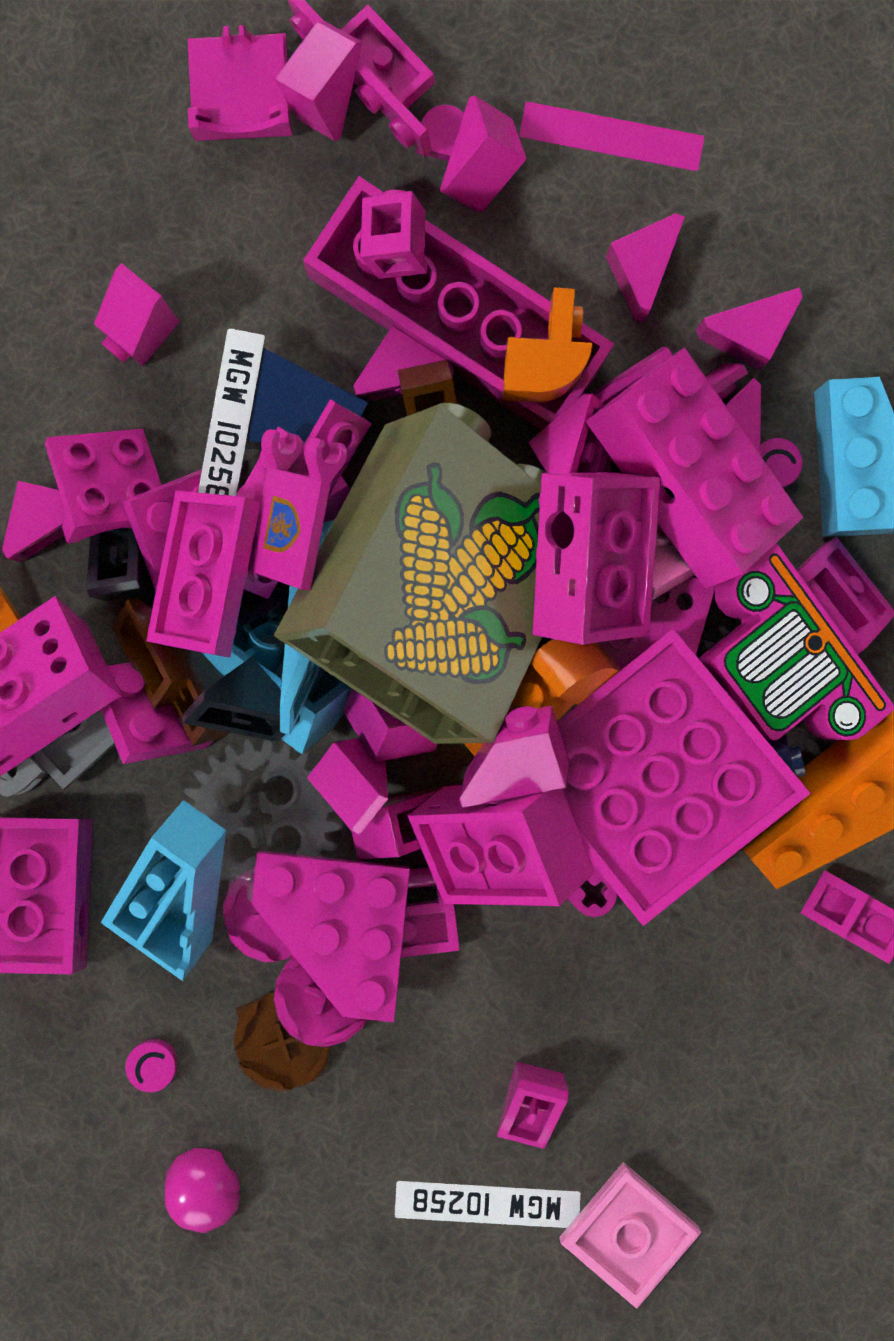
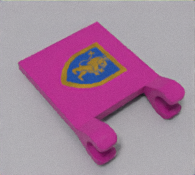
M270 429L263 434L261 441L267 471L248 571L301 590L310 591L331 481L345 464L347 449L342 443L332 442L329 446V456L324 460L322 451L325 441L323 439L311 438L306 443L304 451L310 476L288 472L287 470L301 453L302 440L298 435L289 433L286 436V445L280 451L278 448L280 432Z

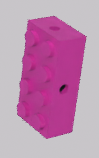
M685 347L651 369L585 421L623 474L660 477L657 522L705 589L744 574L804 518Z

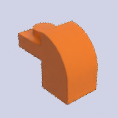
M554 287L550 300L547 340L508 337L502 400L547 402L567 393L580 379L590 357L592 343L571 342L572 338L580 339L583 321V307L574 306L575 289Z
M553 639L534 653L530 662L532 667L525 673L508 712L510 713L517 708L526 706L534 707L535 709L552 706L556 721H558L574 704L579 705L622 669L598 642L582 645Z

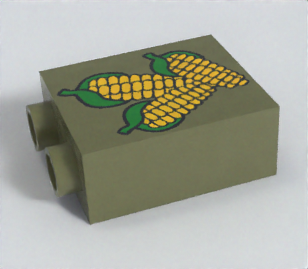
M441 403L385 424L318 550L310 591L297 590L273 636L435 744L493 743L542 638L532 634L537 565L536 550L538 546L540 512L539 496L541 493L542 473L547 472L535 466L513 463L489 443L492 431L488 423L474 411L454 403Z

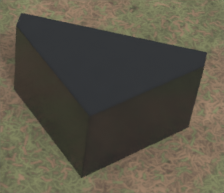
M119 528L90 536L86 584L89 597L110 601L154 593L150 574L132 528Z
M251 656L204 690L184 712L183 723L278 742L285 735V733L280 732L281 689ZM300 714L298 716L296 723L300 721Z

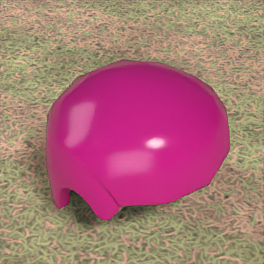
M193 1148L177 1156L166 1171L164 1202L170 1217L181 1228L200 1233H207L226 1224L238 1210L239 1191L241 1187L237 1172L227 1165L222 1153L214 1149Z

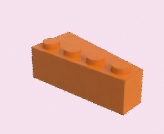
M894 710L865 735L856 740H838L804 767L806 776L799 777L798 779L811 794L742 847L753 863L776 889L894 830Z

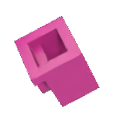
M388 190L380 196L362 198L360 257L378 279L427 273L428 263L424 259L426 211L412 191Z

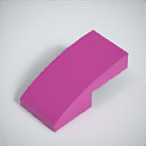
M824 870L800 913L890 964L894 957V909Z

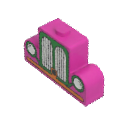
M777 543L744 574L716 585L715 601L719 609L726 616L734 619L740 618L741 624L700 656L699 660L766 740L780 739L803 719L807 729L814 736L821 739L856 740L865 735L894 710V704Z

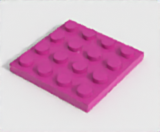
M671 629L557 722L569 759L566 788H562L588 857L642 926L647 924L811 794L674 629Z

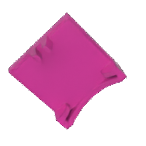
M238 25L239 35H231L229 26H223L221 37L187 38L191 108H188V125L194 141L292 136L291 107L275 81L276 76L288 62L286 33L252 35L244 25Z
M143 429L47 437L44 443L67 514L62 524L67 544L79 542L82 539L105 531L132 528L122 501L162 485Z

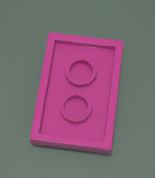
M175 491L146 639L147 642L230 658L253 538L256 531L260 501L239 496Z

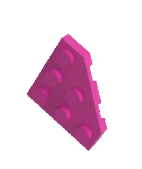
M268 851L257 852L252 894L253 907L342 1017L394 1022L410 866Z

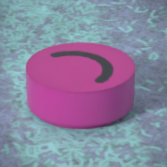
M782 438L769 439L760 445V456L781 486L784 488L794 482L802 469V456L799 449L792 442Z
M155 1038L144 1040L131 1051L126 1060L125 1070L127 1078L135 1088L143 1092L160 1091L174 1078L178 1069V1057L173 1047L166 1041Z

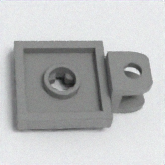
M101 709L82 721L77 730L70 729L18 764L14 777L11 776L9 771L0 776V794L5 797L25 794L35 788L48 775L62 789H68L115 746Z

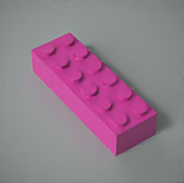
M359 176L304 258L303 263L308 278L388 331L394 326L445 360L447 359L452 364L455 375L542 431L586 392L609 357L614 343L582 323L580 339L572 338L571 342L592 343V350L585 369L575 386L559 398L547 402L502 400L508 337L547 340L550 301L427 220H425L424 259L428 263L427 273L378 279L360 257L362 198L380 196L383 191Z

